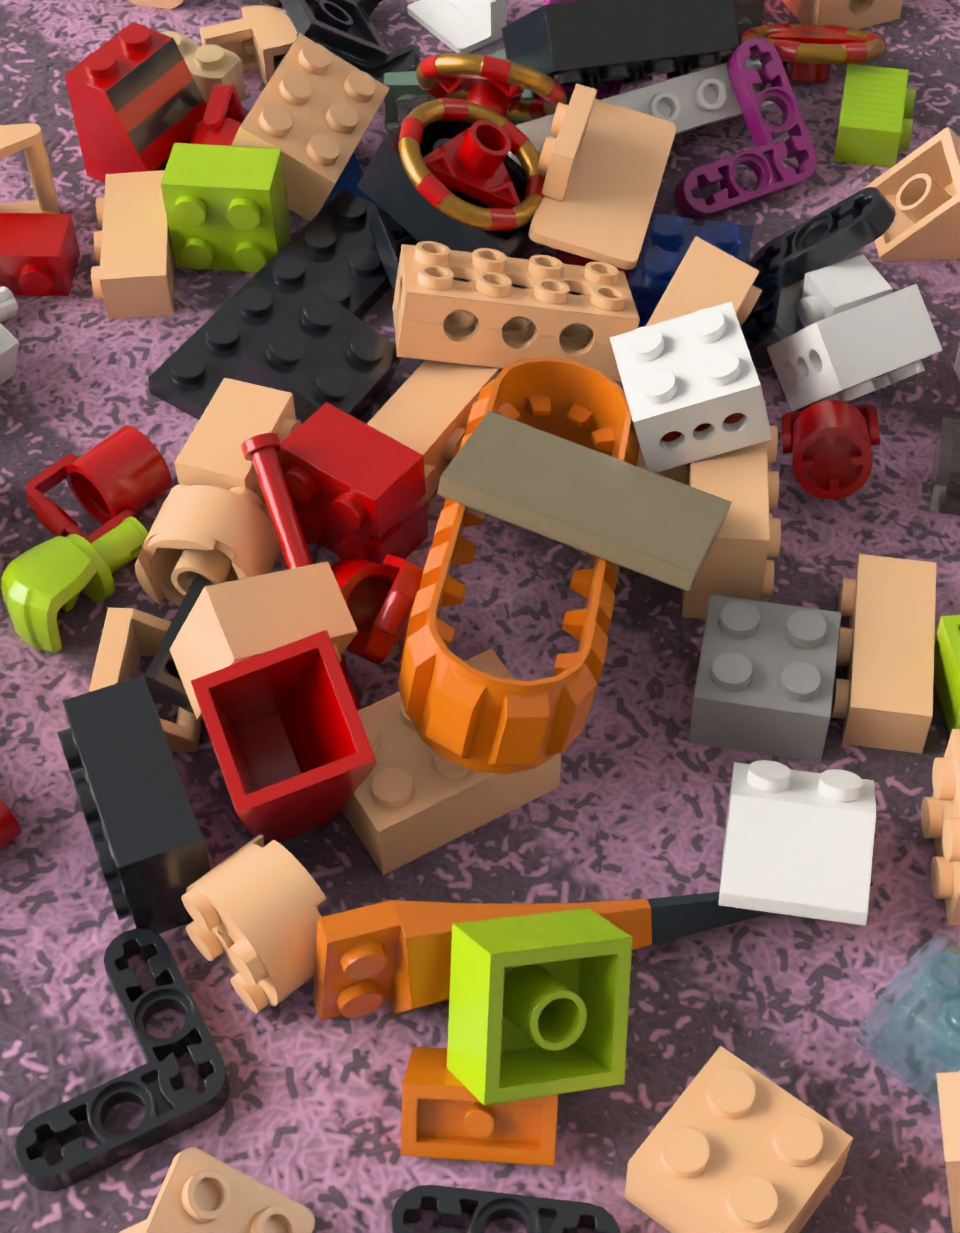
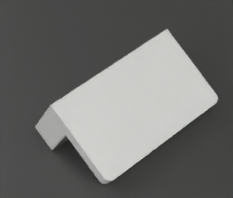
M419 0L407 6L408 14L456 53L467 54L502 38L501 28L506 26V0Z

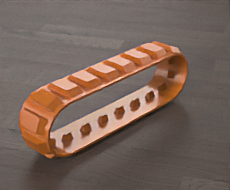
M550 357L521 359L504 367L494 380L483 387L479 392L478 401L472 405L465 436L460 446L461 449L488 411H492L637 466L640 449L627 398L619 384L597 369L572 360ZM445 498L443 510H441L435 530L432 548L429 550L420 588L417 591L409 618L400 661L401 670L397 685L406 715L410 717L422 741L448 761L473 771L511 774L535 769L556 754L563 753L584 730L604 666L608 643L607 633L612 618L615 600L614 590L619 576L620 565L586 553L591 557L590 568L573 570L570 588L584 596L582 609L565 611L562 629L576 638L574 652L557 654L553 673L557 676L531 681L498 678L470 667L448 650V648H451L455 629L439 619L440 613L444 606L462 605L466 586L451 577L452 570L455 565L473 564L477 546L462 537L464 527L483 525L486 514Z

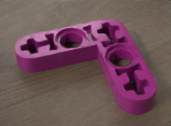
M756 37L746 40L731 53L727 62L728 76L755 148L697 167L680 179L675 188V203L680 212L687 218L695 220L708 218L793 188L811 177L816 169V151L781 58L774 45L766 39ZM748 58L751 61L759 60L762 69L759 71L756 68L747 69L745 60ZM767 83L770 84L771 87L765 89L758 95L755 94V88H757L758 86L762 88ZM763 101L774 102L780 107L783 115L780 126L769 125L763 119L761 114ZM788 132L789 139L786 141L783 139L774 144V139ZM785 156L788 158L796 157L799 166L795 169L793 167L785 168L782 158ZM738 165L749 166L755 172L757 177L755 190L747 191L738 185L735 180V169ZM720 182L721 190L705 201L703 198L695 199L693 197L692 190L697 186L699 189H705Z

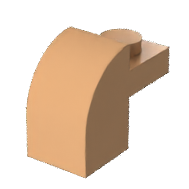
M265 5L241 7L243 19L200 28L202 46L215 44L235 53L241 58L243 71L257 68L265 85H267L297 38V30L282 9Z

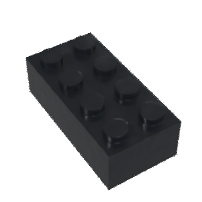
M586 0L548 4L501 28L507 60L550 76L562 87L576 85L577 83L593 89L607 87L608 81L622 79L623 86H631L650 82L653 80L652 76L666 74L667 80L697 72L696 70L722 65L721 56L733 52L740 46L733 0ZM531 91L532 97H540L537 93Z

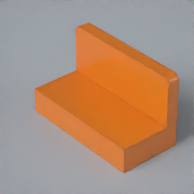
M414 1047L412 1048L403 1080L400 1156L555 1166L558 1094L484 1106L447 1069V1048Z

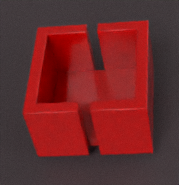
M327 402L280 443L279 457L281 468L306 543L314 544L317 542L337 554L340 560L357 557L385 565L382 562L386 554L406 559L428 538L427 505L421 499L426 494L424 456Z

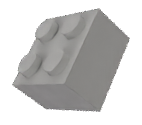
M710 594L693 698L688 743L821 763L831 717L841 612Z

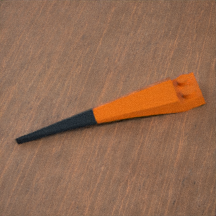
M719 892L651 899L582 903L498 904L388 900L318 918L312 998L320 1021L341 1015L346 1018L362 1017L375 1011L382 1003L388 1001L391 1002L396 1015L449 1000L452 923L590 908L633 937L632 950L766 915L770 912L718 905Z

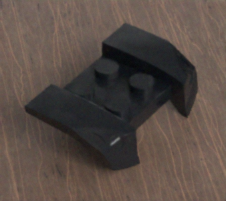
M261 0L265 4L282 9L297 30L296 36L301 33L359 70L368 73L382 84H384V73L416 71L420 64L419 46L412 44L390 53L369 17L382 0Z

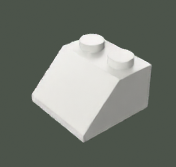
M759 760L751 764L734 762L724 834L718 905L866 926L876 823L874 780L861 779L852 772L839 769L826 770L822 773L791 770L782 763L770 760Z

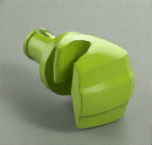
M132 516L127 517L121 524L92 543H89L85 538L77 534H70L67 537L57 536L29 549L9 563L1 577L2 595L15 632L28 646L38 651L44 650L51 653L60 651L62 644L56 620L60 608L66 612L71 610L81 591L96 603H103L113 596L115 583L112 574L139 556L141 547L148 535L142 523Z

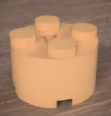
M179 484L174 486L164 501L135 563L137 579L147 595L160 606L165 598L180 606L196 575L213 584H219L271 573L280 552V544L271 519L261 510L263 503L260 497L252 490L240 486L232 487L229 490L208 485L189 486Z
M258 835L187 887L186 893L181 899L186 910L194 920L186 926L190 939L207 960L212 962L220 956L227 967L235 974L230 979L235 992L252 1012L259 1013L267 1005L276 1006L314 976L318 918L321 917L317 906L327 898L304 866L280 843L272 840L264 846L263 836Z

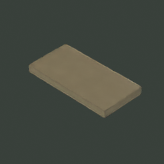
M488 411L441 474L437 494L441 495V497L689 592L726 520L731 501L492 411Z

